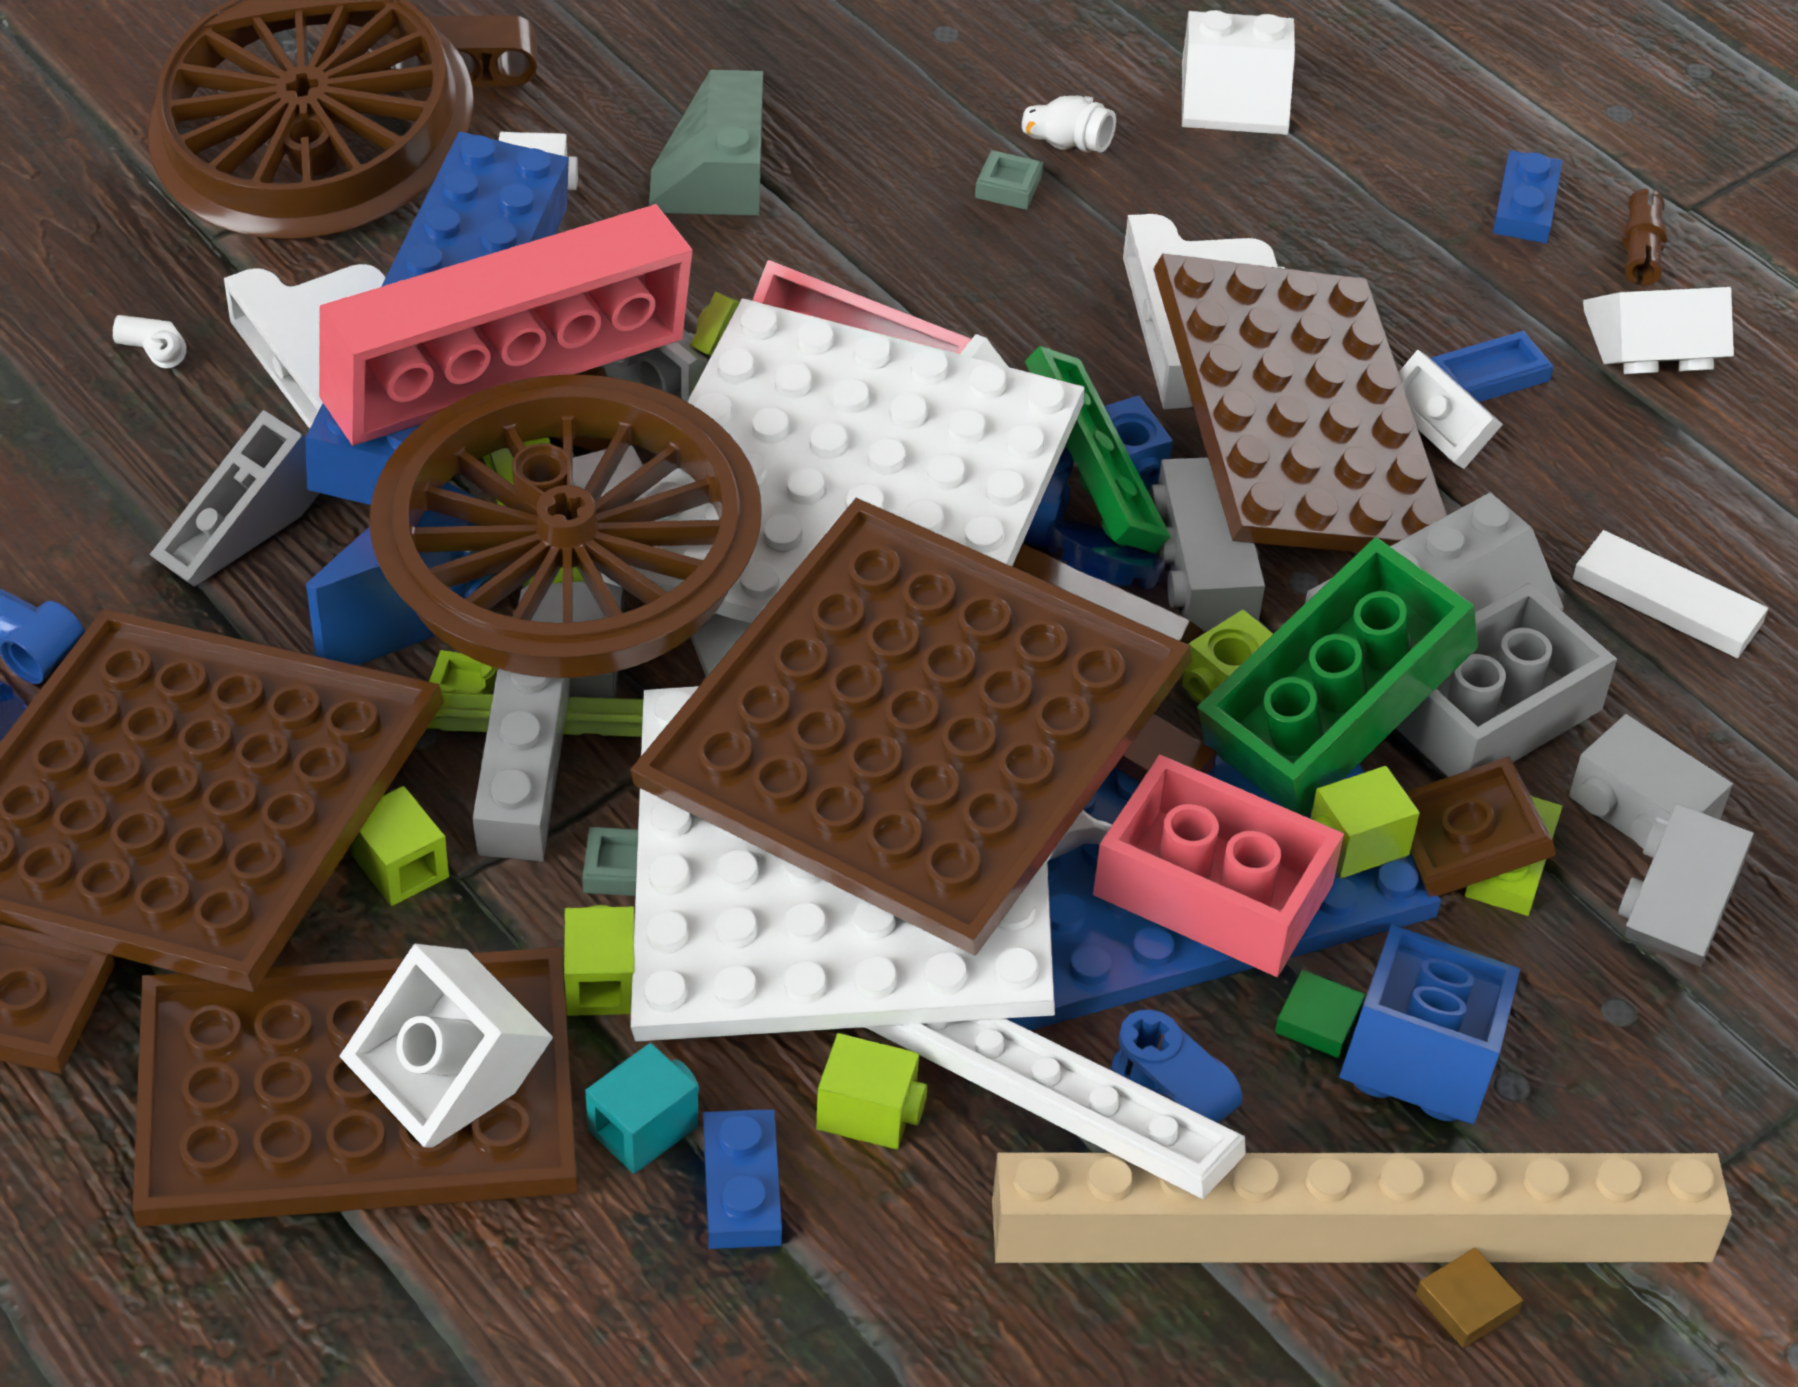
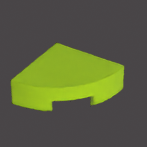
M440 650L429 682L439 684L441 693L490 694L495 689L498 668L478 662L462 653Z

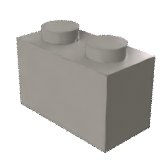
M1625 714L1580 755L1569 797L1582 805L1589 813L1600 817L1633 839L1644 849L1656 818L1660 817L1669 821L1676 803L1720 820L1733 783Z
M1677 803L1669 821L1657 817L1643 850V854L1653 858L1644 882L1632 877L1618 911V915L1628 918L1625 937L1702 967L1750 849L1754 833Z

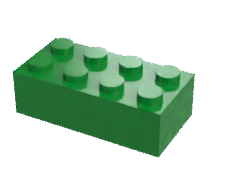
M1375 537L1197 706L1205 745L1217 751L1218 757L1283 807L1306 816L1313 808L1317 788L1343 780L1478 648L1474 605Z

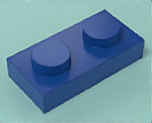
M1509 150L1493 234L1547 243L1563 160L1546 157L1539 153H1523Z
M774 1109L703 1112L709 1249L781 1246L782 1226Z

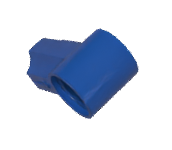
M0 588L1 657L18 677L31 684H40L58 668L85 633L83 626L77 617L60 603L45 601L39 607H36Z

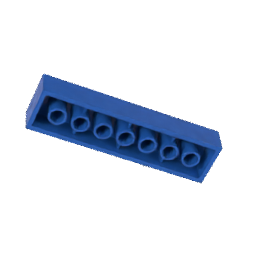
M459 131L382 286L555 235L567 210L569 157ZM322 403L305 437L307 490L371 505L375 486L387 461L398 446L421 424L352 446L324 403Z

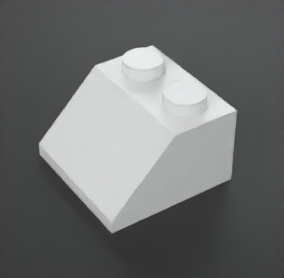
M1189 11L1182 59V127L1288 134L1295 54L1294 18H1281L1271 14L1253 16L1226 14L1221 11Z
M1731 287L1619 292L1583 300L1584 313L1603 363L1623 364L1624 374L1659 372L1658 362L1679 361L1680 372L1713 370L1714 359L1734 356Z
M414 944L340 1057L423 1147H435L515 1094L553 1036L468 950Z

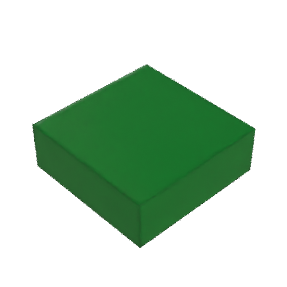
M1301 970L1277 1019L1275 1033L1339 1058L1361 1013L1366 994Z

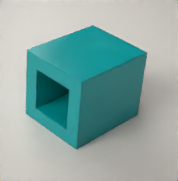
M651 1042L585 1090L587 1131L633 1174H636L698 1127L699 1085L695 1076L683 1062L677 1059L670 1061Z

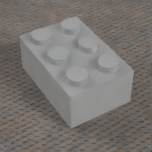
M1530 583L1475 612L1478 648L1396 727L1401 734L1448 777L1508 756L1515 762L1603 709L1617 658Z

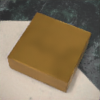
M1476 1248L1471 1249L1422 1279L1416 1292V1296L1462 1348H1465L1519 1314L1523 1299Z

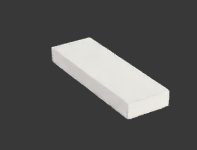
M1605 530L1600 533L1576 564L1572 578L1736 658H1739L1764 623L1768 611L1766 606Z

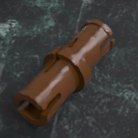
M1649 189L1638 190L1629 198V222L1625 226V231H1623L1622 241L1624 248L1628 251L1625 275L1631 283L1636 285L1638 269L1641 270V286L1652 285L1661 277V252L1665 248V243H1667V229L1662 223L1664 199L1658 191L1654 190L1652 205L1648 204Z

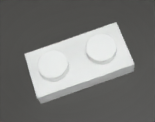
M1419 350L1413 354L1398 372L1417 429L1449 459L1465 469L1503 424L1434 361Z

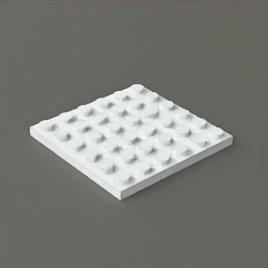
M742 298L687 401L719 423L738 443L753 468L761 496L762 517L756 547L745 570L728 591L715 614L751 624L856 497L1013 566L1084 404V387ZM678 468L639 496L635 501L696 481L684 470ZM707 503L655 521L719 520L714 506L711 503ZM713 545L653 547L704 560ZM631 566L667 592L684 581ZM602 574V579L605 583L621 587L620 585L612 581L610 578Z
M699 686L644 690L641 756ZM640 788L634 974L632 979L631 1030L635 1041L1055 1015L1047 860L978 954L974 956Z

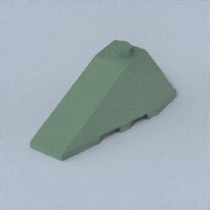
M709 71L651 169L649 206L657 204L663 213L759 216L763 71Z

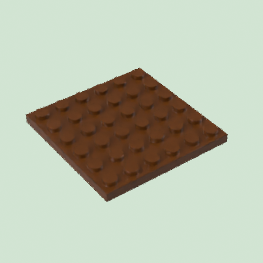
M856 497L642 754L630 771L635 786L976 956L1190 665L1191 646Z
M102 609L0 742V924L47 934L87 949L255 992L444 703L439 684Z

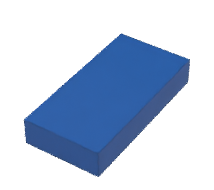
M1524 331L1430 358L1478 402L1548 382L1551 379L1554 367Z

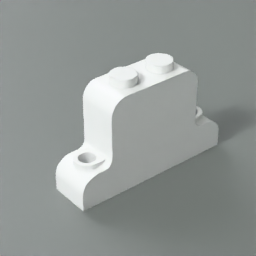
M1128 215L1123 260L1163 409L1193 407L1153 271L1161 254L1247 263L1283 269L1285 267L1277 266L1272 248L1258 239L1185 241L1178 235L1174 223L1162 215Z
M365 264L353 265L297 286L284 285L275 274L264 269H248L224 278L230 322L309 429L323 403L319 397L320 305L381 287L386 277L376 267Z

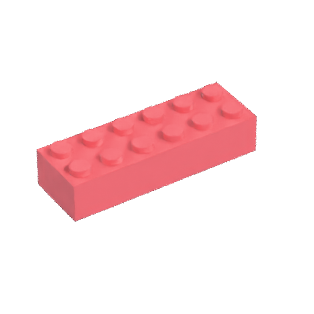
M654 204L320 305L319 397L351 445L354 446L422 424L431 416L458 400L493 386L533 377L574 375L680 341L683 338L693 250L659 206Z

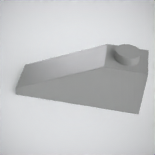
M262 410L150 555L195 587L300 518L319 495V492L307 490L305 437L267 411Z

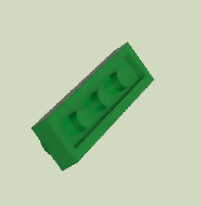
M1039 346L1025 361L1030 373L1084 387V404L1065 448L1069 450L1080 472L1079 481L1081 485L1092 496L1103 518L1101 524L1104 531L1114 542L1121 546H1132L1156 553L1171 536L1081 360Z

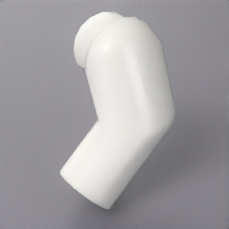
M118 315L115 319L113 326V340L115 343L143 347L152 362L162 368H173L184 360L187 353V345L171 321Z

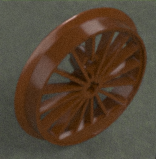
M229 0L196 22L177 42L166 59L158 80L156 99L149 119V153L160 181L174 199L191 213L213 225L240 234L264 238L296 239L334 234L365 225L390 214L416 198L433 184L458 132H468L473 112L472 82L468 68L457 48L408 0ZM328 24L309 62L307 26ZM347 25L362 27L335 51ZM296 28L297 67L293 66L272 34ZM386 34L398 39L364 54ZM261 39L281 69L243 47ZM418 54L428 64L382 71ZM227 59L252 74L216 69V67ZM198 87L228 91V93L192 97ZM432 87L427 101L381 95V93ZM358 112L416 122L404 136H398ZM226 115L182 135L183 121ZM336 121L387 151L365 164H360L333 124ZM243 133L211 163H205L195 155ZM273 136L253 179L245 180L229 175ZM285 153L292 170L303 176L302 182L290 184L271 183ZM338 155L349 170L336 176L314 180V176L322 175L335 166Z
M551 375L516 380L471 394L440 410L418 426L394 451L378 478L370 506L369 525L374 554L387 581L403 601L416 612L422 622L446 644L478 662L501 670L537 677L575 678L612 673L650 661L677 647L705 625L718 610L728 591L739 579L752 557L761 527L762 505L755 473L741 447L719 423L694 405L660 389L629 380L595 375ZM587 436L611 439V443L586 487L583 489L573 486V438ZM563 437V449L545 443L526 447L523 443L542 438ZM630 445H636L658 454L601 497ZM500 449H509L514 458L512 462L514 485L478 459ZM678 468L684 470L696 481L634 501ZM461 474L505 506L440 488L454 475ZM707 503H711L714 506L719 520L655 521ZM427 510L484 525L417 527L422 514ZM713 545L704 560L653 547ZM480 551L431 568L426 566L418 553ZM631 566L684 581L667 592ZM563 567V623L531 621L557 573ZM574 567L580 572L605 618L573 622ZM501 571L465 599L449 589L450 587ZM598 571L646 605L622 613ZM534 576L512 617L489 610Z

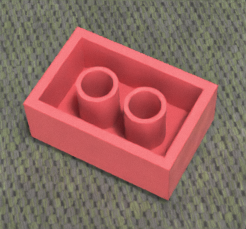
M1159 754L1100 843L1093 895L1278 978L1333 886L1344 833Z

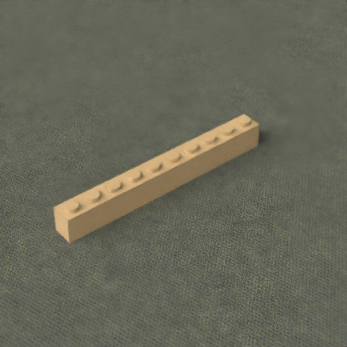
M997 1153L992 1198L995 1263L1452 1262L1473 1248H1476L1488 1262H1713L1732 1216L1718 1153H1246L1204 1199L1113 1153Z

